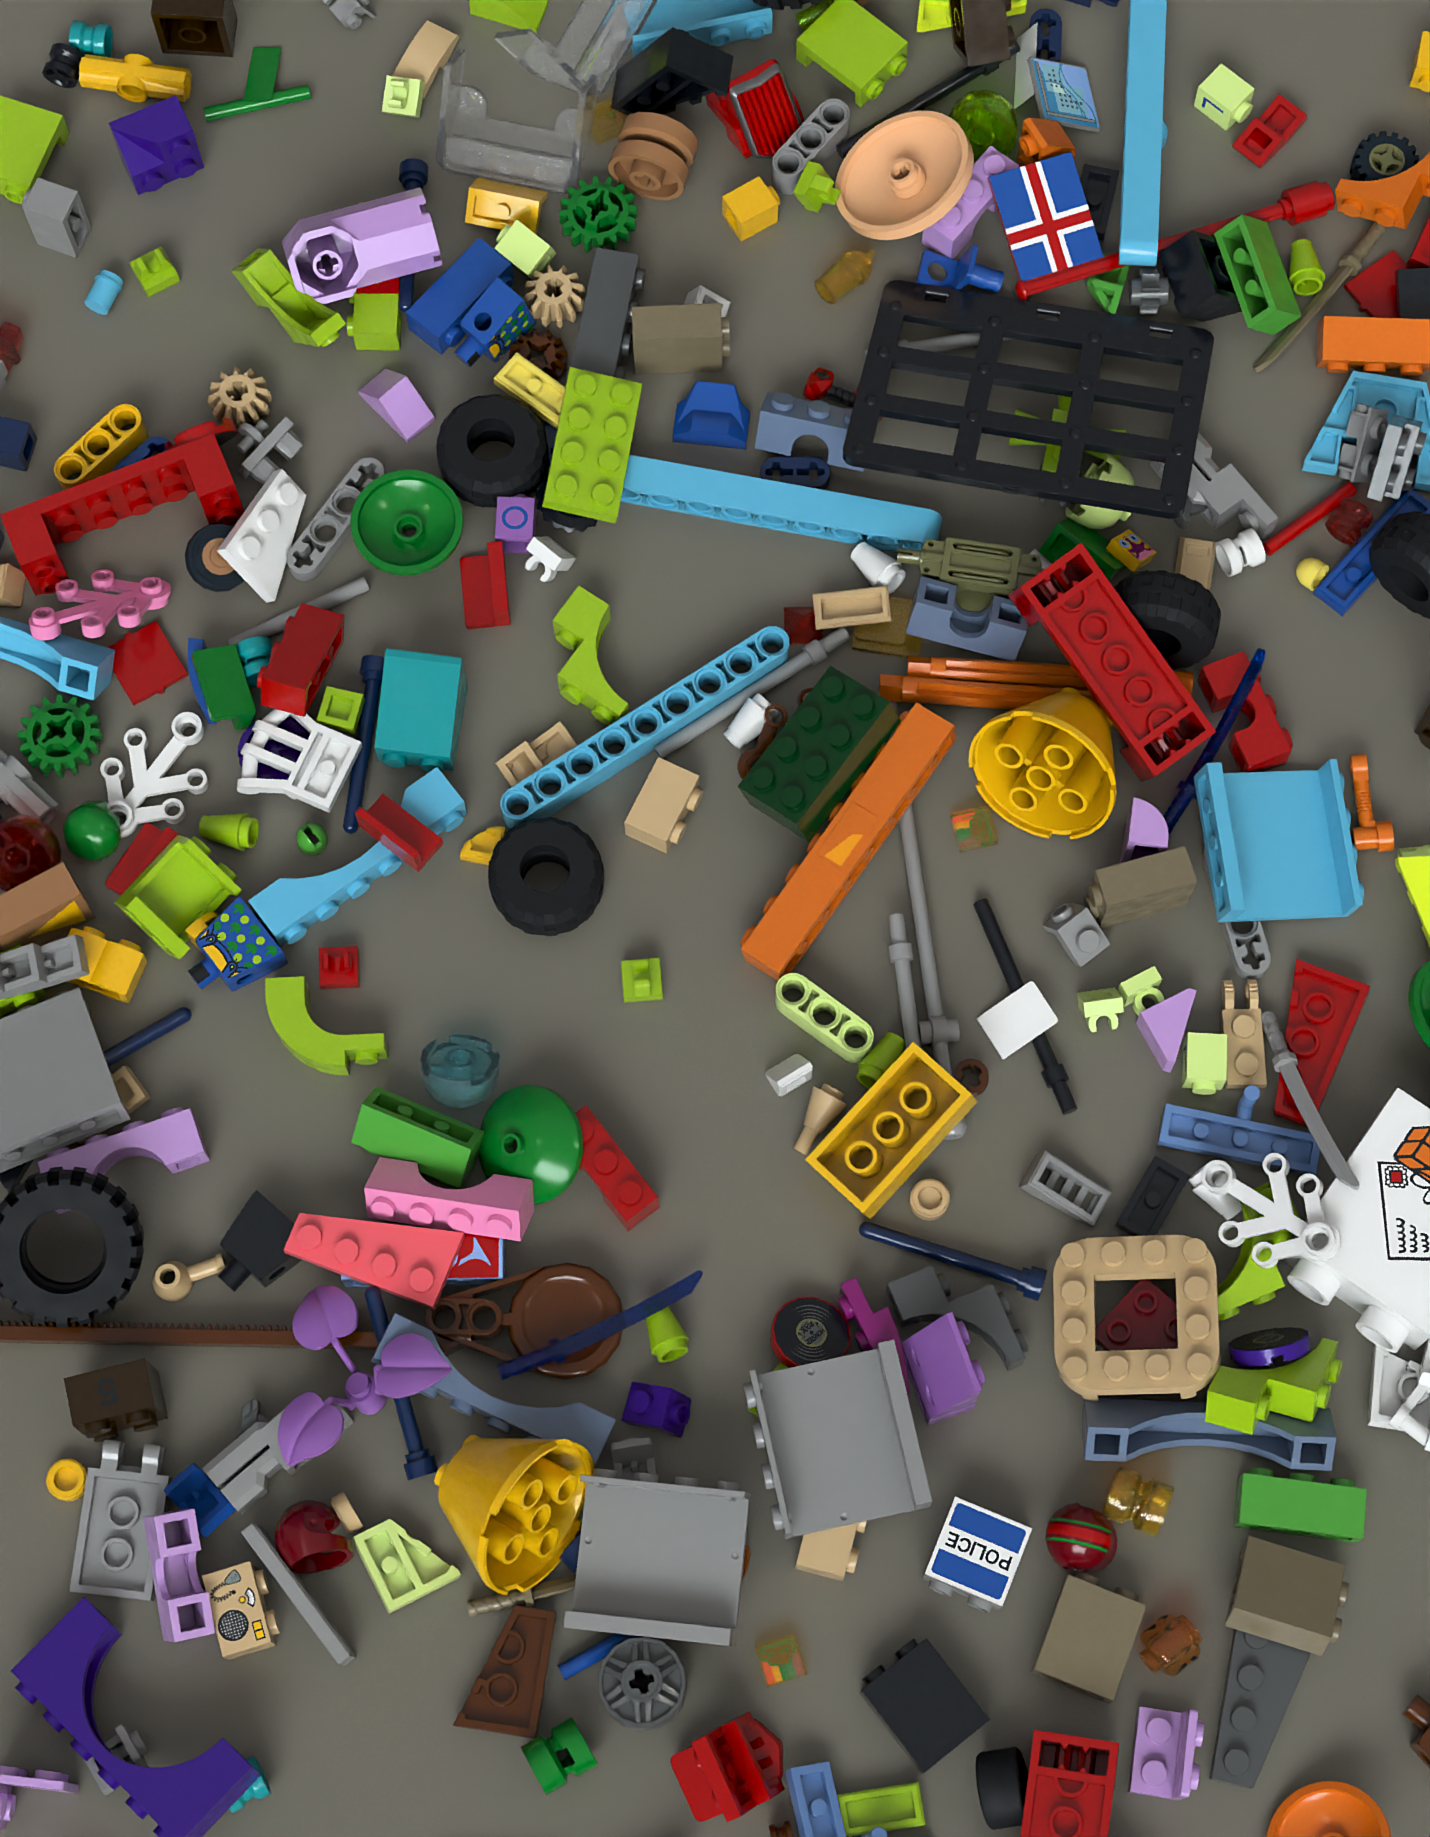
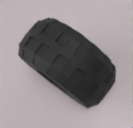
M501 394L476 396L456 406L440 426L436 450L438 465L443 479L455 492L456 496L463 501L474 504V506L497 508V496L514 497L518 494L528 496L539 486V481L542 480L546 473L549 450L544 427L537 418L536 413L530 407L521 403L520 400L501 396ZM489 441L504 442L512 447V451L505 458L498 461L486 462L477 459L473 455L480 445Z
M1422 511L1399 513L1380 530L1371 542L1369 561L1374 575L1378 578L1382 587L1395 600L1406 606L1410 611L1430 619V514L1422 513Z
M1164 570L1139 571L1137 574L1128 575L1114 587L1171 669L1191 667L1206 658L1211 653V650L1214 649L1220 626L1221 610L1209 589L1204 588L1200 582L1179 573L1175 574Z
M552 817L526 820L524 823L516 827L514 826L506 832L504 837L497 842L493 849L491 860H489V889L498 911L502 913L506 921L512 926L528 934L545 935L546 937L557 936L558 934L570 932L578 928L580 924L588 920L594 913L603 894L605 877L601 855L591 837L569 821L566 822ZM542 862H555L562 865L569 872L566 882L558 889L550 892L533 890L523 880L527 872L534 865Z

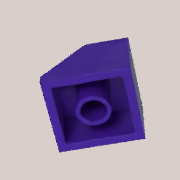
M176 95L109 122L120 158L138 195L156 191L166 183L178 178L189 177L197 170L204 168L193 129Z

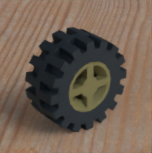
M1380 131L1378 137H1376L1375 133L1370 134L1367 140L1363 139L1355 151L1350 166V173L1352 174L1350 179L1354 181H1372L1388 178L1406 171L1419 162V155H1415L1417 149L1414 145L1408 146L1409 139L1403 137L1401 140L1398 139V133L1392 132L1391 136H1387L1386 131Z

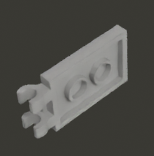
M104 1440L100 1468L88 1467L69 1592L154 1601L155 1587L143 1517L167 1512L169 1497L164 1492V1489L171 1483L172 1477L160 1475L165 1458V1447L145 1444L142 1467L121 1465L125 1453V1443Z

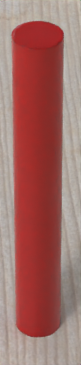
M1351 482L1345 483L1262 543L1265 553L1268 556L1273 555L1356 495L1357 490Z

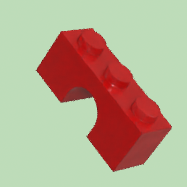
M1242 651L1202 666L1197 682L1211 712L1215 713L1223 709L1233 708L1241 711L1249 721V727L1233 733L1228 746L1239 771L1265 772L1286 764L1293 747L1292 739L1288 730L1285 727L1281 728L1275 717L1277 710L1272 697L1269 694L1265 695L1260 686L1261 676L1256 664L1253 661L1249 662L1245 652Z
M585 1105L575 1112L583 1137V1154L579 1170L583 1169L602 1194L604 1202L625 1229L629 1231L659 1209L658 1196Z

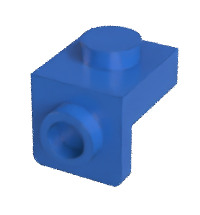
M195 1463L179 1473L164 1489L167 1496L180 1509H195L198 1531L205 1538L236 1511L219 1488Z

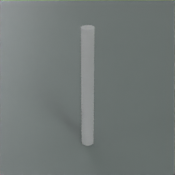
M361 577L305 604L328 610L370 589L365 578ZM300 606L227 639L228 644L237 645L239 642L251 637H269L284 630L288 617H294Z

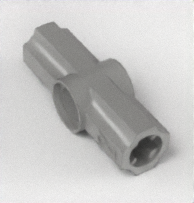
M0 749V801L6 806L9 804L37 831L47 827L56 819V815L61 809L59 804L34 782V777L12 755L7 756Z

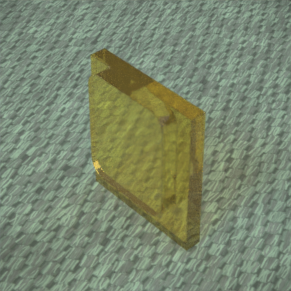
M889 596L891 621L855 625L852 650L908 658V656L919 657L922 638L905 633L912 603L910 599Z

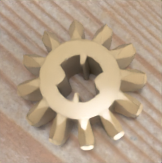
M548 264L545 274L535 270L533 281H526L524 301L533 319L541 318L542 325L545 328L551 321H556V325L561 329L564 319L574 323L576 312H583V299L586 296L585 287L583 284H580V279L576 272L568 275L567 268L564 265L557 272L553 271V268Z
M235 366L233 375L228 376L221 372L219 376L221 382H211L210 389L212 394L208 396V403L210 408L213 409L212 413L215 420L218 422L222 418L227 417L233 419L235 425L239 424L240 427L244 422H251L256 425L260 421L259 416H269L270 410L267 404L271 403V393L266 389V380L262 376L256 378L255 372L251 368L242 375L240 369Z

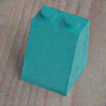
M386 648L374 746L378 761H383V764L393 768L414 765L420 766L422 770L427 772L432 771L436 767L441 772H443V769L454 770L468 690L462 658Z

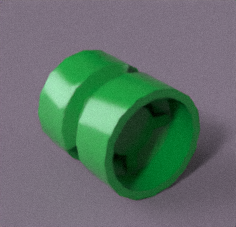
M572 1717L552 1728L551 1737L548 1739L540 1735L521 1747L546 1795L567 1784L569 1774L572 1773L579 1777L598 1765ZM567 1748L570 1754L560 1761L556 1752Z

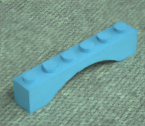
M0 616V659L18 664L35 672L59 691L93 701L111 684L115 655L114 649L63 634L51 640H36L31 636L28 624Z
M438 767L406 788L401 804L405 811L437 835L444 830L450 832L457 828L467 814L464 800ZM377 842L361 857L340 869L306 878H279L248 900L253 913L279 947H282L287 942L288 944H293L307 933V928L318 920L322 922L331 918L338 911V906L350 897L356 899L363 895L370 888V883L381 875L386 877L394 873L401 866L402 859L380 842Z

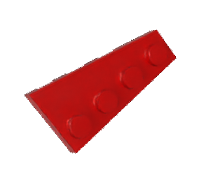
M1296 958L1284 1041L1289 1052L1295 1053L1298 1065L1296 1067L1319 1112L1369 995L1370 986ZM1279 1073L1274 1115L1307 1127L1282 1074Z

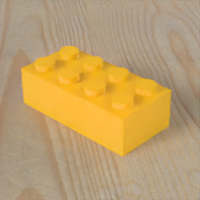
M912 1042L805 1160L865 1216L871 1219L973 1108L977 1100L916 1043Z

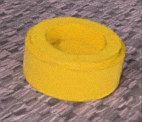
M61 1459L55 1462L48 1470L46 1476V1485L49 1492L62 1501L79 1499L84 1495L87 1469L74 1459Z

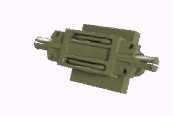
M946 537V542L927 539L921 550L899 547L896 563L919 565L920 577L923 576L957 585L955 602L960 608L970 612H980L987 609L991 605L994 595L1010 599L1009 594L1044 570L1042 569L1040 556L1021 553V548Z

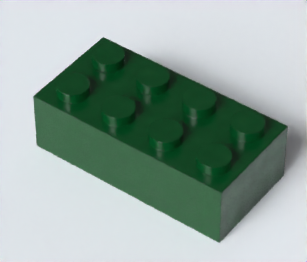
M830 665L738 785V788L751 806L809 842L900 723V719L890 701Z

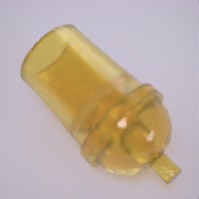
M859 250L844 252L834 265L815 280V288L821 298L829 304H834L858 285L866 283L872 271L871 259L876 255L873 250L866 254Z

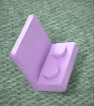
M1138 1707L1128 1793L1181 1800L1189 1797L1191 1790H1197L1200 1767L1199 1764L1193 1763L1194 1749L1196 1746L1201 1747L1204 1734V1721L1198 1720V1710L1188 1709L1179 1713Z
M0 1765V1829H5L6 1821H11L15 1813L16 1795H11L12 1786L78 1794L79 1785L68 1783L69 1775L61 1774L60 1772L36 1770L35 1777L29 1778L27 1777L28 1770Z

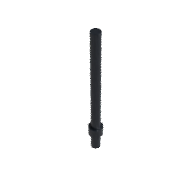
M1016 40L1014 47H1010V57L1020 52V46ZM1003 61L972 67L967 66L837 145L836 150L841 158H845L854 144L878 124L903 113L923 111L980 75L987 76L999 69V64Z
M988 899L978 900L973 906L1012 994L1024 986L1023 980ZM1043 1032L1031 1040L1044 1069L1041 1074L1047 1088H1052L1063 1115L1070 1114L1078 1108L1066 1083L1069 1077L1063 1064H1058L1047 1036Z

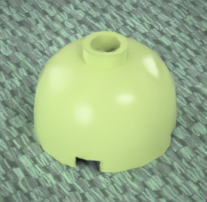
M1107 453L1100 455L1105 460L1100 466L1092 463L1082 476L1135 486L1134 478L1128 467ZM1075 504L1073 511L1068 507L1065 510L1066 517L1089 529L1108 528L1114 525L1118 519L1126 521L1131 515L1130 512Z

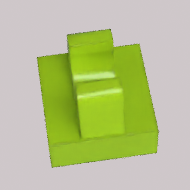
M808 161L793 193L806 210L819 213L823 203L836 204L841 190L833 188L835 182L819 163Z
M162 246L129 262L147 297L180 282L178 273Z
M326 686L316 720L317 723L338 732L355 734L365 702L364 695Z
M660 958L621 961L624 1003L663 999Z

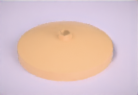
M912 111L887 119L863 135L844 158L835 181V188L841 190V194L836 202L837 207L853 230L871 239L894 240L919 233L943 218L964 194L971 179L974 166L972 145L960 125L949 116L939 112Z

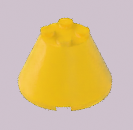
M1070 687L1063 688L1061 692L1000 714L990 719L979 729L970 746L968 761L969 767L974 769L978 780L976 788L986 803L998 815L1023 831L1048 839L1052 834L1070 835V839L1087 836L1098 830L1106 822L1116 802L1117 790L1111 734L1113 723L1095 702L1081 695L1078 690Z
M473 1434L466 1438L462 1448L458 1450L451 1461L443 1464L437 1470L434 1482L439 1487V1504L486 1586L501 1595H508V1591L514 1589L524 1592L537 1585L554 1570L561 1561L559 1557L578 1536L581 1530L582 1521L578 1518L584 1504L586 1483L580 1481V1476H593L594 1463L585 1447L569 1439L481 1438Z

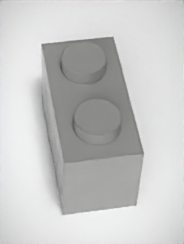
M37 178L33 188L26 191L22 201V209L35 240L40 246L77 258L91 231V225L79 193L76 190Z

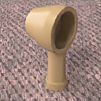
M216 1254L214 1258L188 1267L178 1261L162 1263L153 1273L152 1285L154 1291L160 1298L169 1302L184 1299L191 1292L194 1281L219 1273L226 1267L223 1254ZM168 1272H175V1280L171 1284H164V1275Z

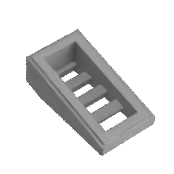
M1046 1150L1034 1157L1019 1184V1187L1027 1193L1090 1227L1095 1225L1112 1193ZM1046 1168L1050 1173L1042 1184L1039 1182V1179ZM1060 1176L1065 1180L1056 1193L1052 1189ZM1075 1184L1079 1188L1070 1202L1066 1198ZM1088 1192L1094 1194L1087 1209H1081L1080 1206Z

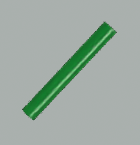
M307 84L273 92L272 101H243L244 99L203 107L208 122L311 99Z

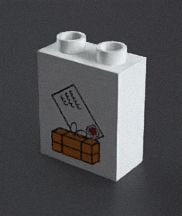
M1397 1088L1346 1160L1359 1181V1189L1354 1190L1335 1176L1320 1198L1325 1221L1333 1224L1341 1235V1248L1337 1255L1325 1262L1313 1261L1305 1254L1282 1259L1294 1267L1287 1280L1297 1291L1310 1300L1325 1306L1329 1305L1334 1296L1338 1297L1362 1314L1355 1324L1358 1331L1375 1345L1393 1353H1397L1403 1343L1416 1350L1430 1338V1108L1400 1088ZM1319 1236L1315 1240V1247L1318 1249L1324 1248L1328 1243L1327 1236Z

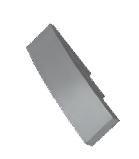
M74 934L42 946L31 943L0 954V1000L51 987L90 974L83 937Z

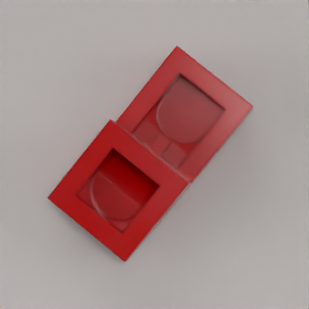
M1278 94L1258 119L1255 117L1233 143L1232 148L1261 168L1300 129L1307 120V114Z

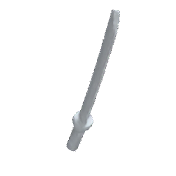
M1273 1011L1262 1013V1025L1274 1053V1058L1272 1059L1274 1070L1282 1074L1307 1128L1336 1178L1350 1188L1358 1190L1360 1187L1359 1181L1345 1161L1320 1117L1296 1067L1298 1065L1295 1053L1289 1052L1287 1049L1288 1047L1284 1041L1282 1031H1280L1275 1013Z

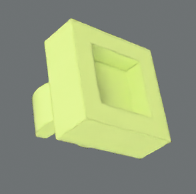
M387 75L382 112L420 118L425 82L418 79Z
M1155 966L1120 983L1117 990L1122 996L1123 1007L1133 1003L1134 1012L1138 1016L1140 1012L1146 1010L1142 1004L1143 999L1151 998L1155 1004L1164 1001L1163 994L1158 990L1162 978Z
M1115 987L1077 993L1078 1008L1086 1018V1024L1091 1032H1097L1096 1020L1100 1016H1107L1111 1029H1117L1118 1018L1115 1013L1124 1012L1122 996Z

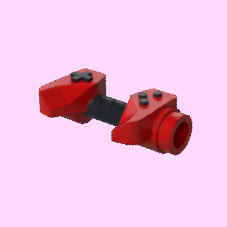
M820 367L815 372L810 373L804 388V397L812 401L821 400L824 397L852 408L854 407L858 387L856 393L834 386V373Z

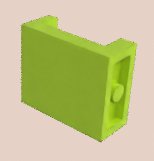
M836 0L796 39V60L805 67L812 61H815L854 91L855 104L859 107H862L869 99L875 100L884 89L885 83L892 76H899L908 63V42L854 0Z
M0 95V194L4 195L8 200L22 204L26 191L32 189L37 178L41 177L56 143L65 146L70 133L63 115Z
M177 835L114 902L168 955L179 960L190 949L185 944L189 939L185 930L202 915L215 911L229 895L238 896L242 891L234 883L238 878L235 873L221 862L216 865L208 857L211 850L195 836L189 839Z

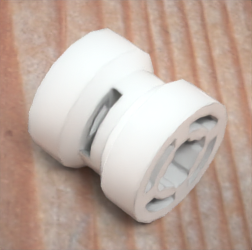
M1252 528L1239 532L1235 539L1225 538L1214 545L1218 563L1228 577L1241 573L1245 566L1255 567L1266 560L1263 544L1258 534Z

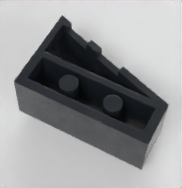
M672 27L617 70L611 108L627 116L636 112H653L664 115L675 111L677 104L689 101L691 105L701 103L702 96L714 92L718 97L727 95L734 56L690 36L684 30Z

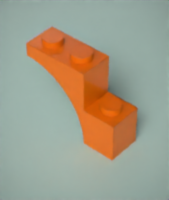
M1430 152L1411 168L1388 178L1372 181H1354L1341 178L1335 188L1338 211L1352 218L1361 217L1375 221L1384 227L1393 226L1405 230L1422 196L1430 198Z

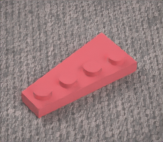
M299 1213L283 1250L286 1254L364 1284L376 1286L380 1290L435 1310L465 1234L464 1232Z

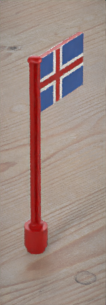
M1071 152L987 178L1019 280L1016 282L1015 291L1020 299L1027 300L1028 296L1128 266L1119 265V252L1103 256ZM1312 181L1283 190L1281 199L1277 201V204L1243 215L1267 223L1277 219L1287 220L1291 226L1326 216L1327 211L1334 209V195L1326 181L1322 183ZM1240 215L1193 230L1215 237V232ZM1192 230L1158 240L1157 256H1159L1161 251Z

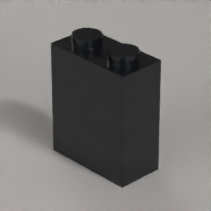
M913 1638L895 1653L899 1661L887 1670L881 1664L862 1679L866 1687L861 1690L860 1694L919 1772L924 1774L990 1719L929 1640L926 1638L918 1644Z

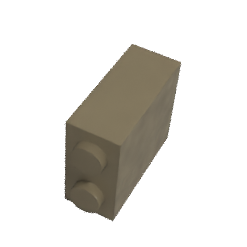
M721 303L632 307L635 375L723 371V357H730L729 317H721Z
M1178 847L1095 870L1091 884L1088 885L1087 896L1084 897V905L1089 909L1099 927L1103 929L1187 906L1198 881L1186 847Z
M1248 1536L1239 1554L1224 1626L1322 1656L1329 1642L1336 1643L1340 1634L1342 1619L1337 1618L1336 1614L1338 1606L1343 1607L1348 1593L1349 1583L1343 1581L1346 1565Z
M1077 1572L1074 1577L1068 1574L1061 1586L1031 1673L1109 1704L1115 1698L1147 1605L1137 1602L1139 1595L1129 1590L1116 1587L1115 1591L1112 1592L1099 1587L1100 1580L1091 1575Z

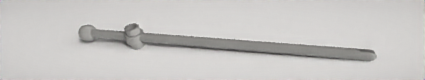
M890 701L899 717L897 703ZM895 730L888 737L887 741L890 740L892 735L895 733ZM911 803L899 820L928 1014L927 1021H918L921 1045L929 1044L933 1048L934 1061L952 1076L948 1043L959 1041V1024L957 1018L946 1019L945 1015H943ZM965 1117L944 1138L945 1140L958 1139L965 1135L967 1131Z

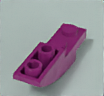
M856 1277L842 1283L840 1286L841 1296L836 1299L845 1319L853 1318L859 1330L858 1333L854 1334L860 1351L877 1349L878 1343L894 1340L909 1400L908 1373L904 1351L889 1308L886 1307L873 1313Z

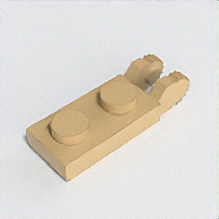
M1247 979L1245 985L1247 1009H1234L1235 988L1232 980H1222L1221 1034H1227V1081L1225 1082L1226 1089H1241L1254 1085L1258 1088H1265L1267 1076L1263 1025L1261 1021L1262 1012L1261 1009H1258V983L1256 979Z

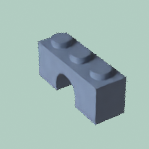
M767 392L760 410L755 449L791 456L798 437L802 435H815L821 438L828 447L827 464L861 472L864 471V468L848 465L843 459V446L853 408L836 407L820 400L808 401L799 399L787 393Z
M923 576L920 577L909 610L906 634L1008 661L1016 660L1027 632L1028 623L1010 599L994 595L991 605L987 609L980 612H970L960 608L955 602L957 585Z

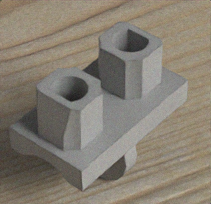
M285 416L266 438L262 436L269 428L265 421L260 420L254 427L248 423H242L238 431L243 439L237 445V448L244 454L251 446L256 449L241 464V468L237 472L244 479L251 475L255 480L264 485L272 472L280 469L267 455L275 449L285 459L290 461L304 445L296 434L291 431L294 423Z

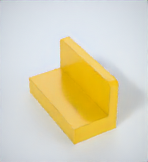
M478 177L469 187L465 223L502 230L506 225H513L518 220L537 235L541 205L547 199L548 191Z

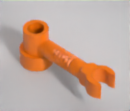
M1366 753L1350 755L1349 768L1354 787L1359 827L1351 828L1352 844L1355 845L1357 850L1376 849L1377 852L1394 851V833L1391 820L1375 822L1373 817Z

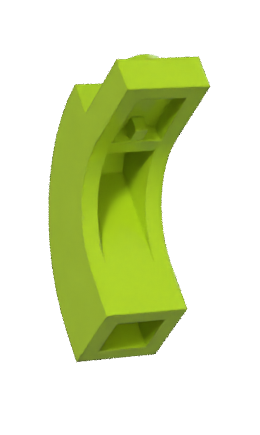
M304 976L265 978L266 1006L271 1022L285 1047L302 1063L324 1073L349 1075V1060H355V1063L360 1065H372L378 1063L379 1059L388 1058V1042L384 1033L337 1035L319 1028L310 1017L309 986Z

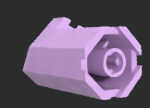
M415 188L298 220L281 241L295 289L303 294L306 293L312 296L314 300L322 304H327L352 297L357 288L441 266L440 249L430 213L425 210L424 204H426V200L421 188Z

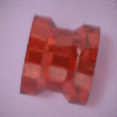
M1344 498L1337 507V514L1331 515L1326 521L1325 526L1327 531L1338 541L1347 545H1355L1361 538V530L1368 528L1372 523L1373 515L1359 501L1352 498Z

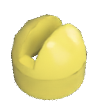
M1306 558L1298 563L1296 576L1303 586L1314 591L1327 576L1329 566L1319 559Z

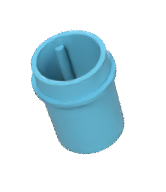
M101 270L99 275L95 276V282L84 301L85 305L98 314L107 315L117 295L122 291L123 280L110 271Z

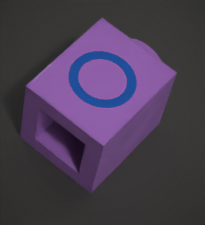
M518 494L514 497L497 496L495 542L502 541L504 553L531 554L526 548L533 537H536L537 509L535 498H530L524 494Z

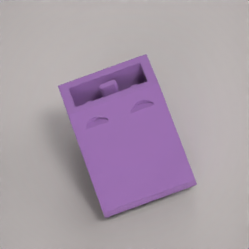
M952 1312L945 1314L902 1342L907 1372L927 1426L973 1410L982 1390L981 1384L985 1383L978 1360L971 1361L969 1358L967 1345L970 1344V1338L962 1320L956 1322Z

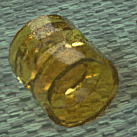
M1119 1466L1101 1513L1106 1518L1120 1524L1128 1520L1132 1521L1135 1530L1156 1537L1167 1513L1174 1487L1153 1478L1147 1483L1143 1482L1140 1473Z

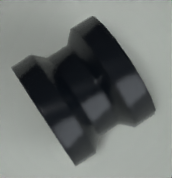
M63 43L53 44L49 53L51 60L45 64L42 73L48 81L57 86L73 88L78 82L79 76L77 71L79 70L81 58L84 55L81 51Z

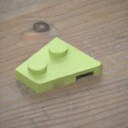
M391 1519L354 1536L352 1539L388 1614L455 1581L461 1576L456 1567L448 1565L432 1553V1549L420 1540L413 1539L406 1533L405 1529Z

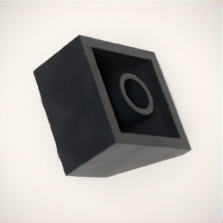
M1192 230L1159 253L1164 266L1162 268L1163 275L1168 278L1175 296L1174 305L1183 317L1205 322L1242 312L1215 237Z

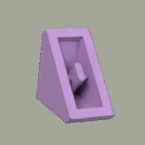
M384 369L358 391L359 395L407 443L435 420L434 415L406 375Z
M1188 988L1140 1012L1136 1024L1163 1071L1170 1073L1175 1064L1197 990Z

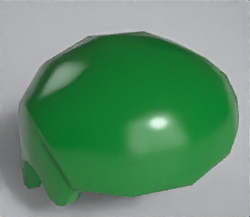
M86 801L68 814L63 826L67 847L73 854L83 860L102 861L116 852L121 841L120 818L107 808V802Z

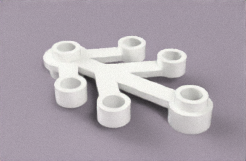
M183 712L174 718L171 726L174 734L173 738L148 769L145 750L148 747L149 741L145 732L139 728H132L125 733L123 740L129 751L134 784L133 789L125 799L121 780L125 777V768L122 762L117 758H107L102 762L100 771L106 780L109 802L107 808L116 816L126 817L125 823L120 825L121 838L132 834L138 824L165 820L170 824H178L184 820L186 810L180 800L170 798L164 801L162 805L139 808L147 797L188 790L192 794H202L208 789L209 780L206 773L197 768L189 770L186 774L162 778L187 745L197 744L203 738L204 726L199 716L195 713ZM186 728H195L196 731L192 736L187 737L183 735V731ZM133 737H142V742L139 745H130V740ZM118 766L119 771L115 775H108L106 772L109 767ZM194 777L203 778L199 786L190 785V781ZM177 806L180 808L177 815H167L170 807Z
M1271 1153L1264 1158L1262 1164L1264 1172L1269 1176L1274 1202L1237 1180L1234 1169L1226 1162L1213 1160L1204 1166L1201 1172V1181L1210 1192L1216 1195L1228 1193L1264 1215V1217L1239 1223L1235 1221L1224 1222L1219 1228L1218 1235L1220 1240L1227 1246L1238 1247L1246 1238L1286 1229L1298 1238L1273 1245L1269 1242L1257 1243L1252 1249V1258L1256 1264L1262 1268H1271L1280 1259L1305 1254L1313 1261L1325 1262L1335 1257L1341 1248V1235L1333 1224L1326 1222L1324 1219L1320 1200L1323 1192V1183L1314 1174H1303L1296 1182V1189L1305 1202L1308 1221L1306 1223L1294 1215L1286 1178L1290 1165L1283 1155ZM1275 1160H1281V1170L1271 1172V1163ZM1226 1173V1183L1217 1186L1215 1184L1217 1175ZM1310 1180L1315 1181V1190L1311 1193H1304V1184ZM1233 1227L1237 1228L1238 1236L1234 1240H1227V1231ZM1319 1236H1327V1245L1321 1249L1316 1248L1315 1240ZM1266 1248L1271 1249V1258L1265 1262L1260 1261V1252Z

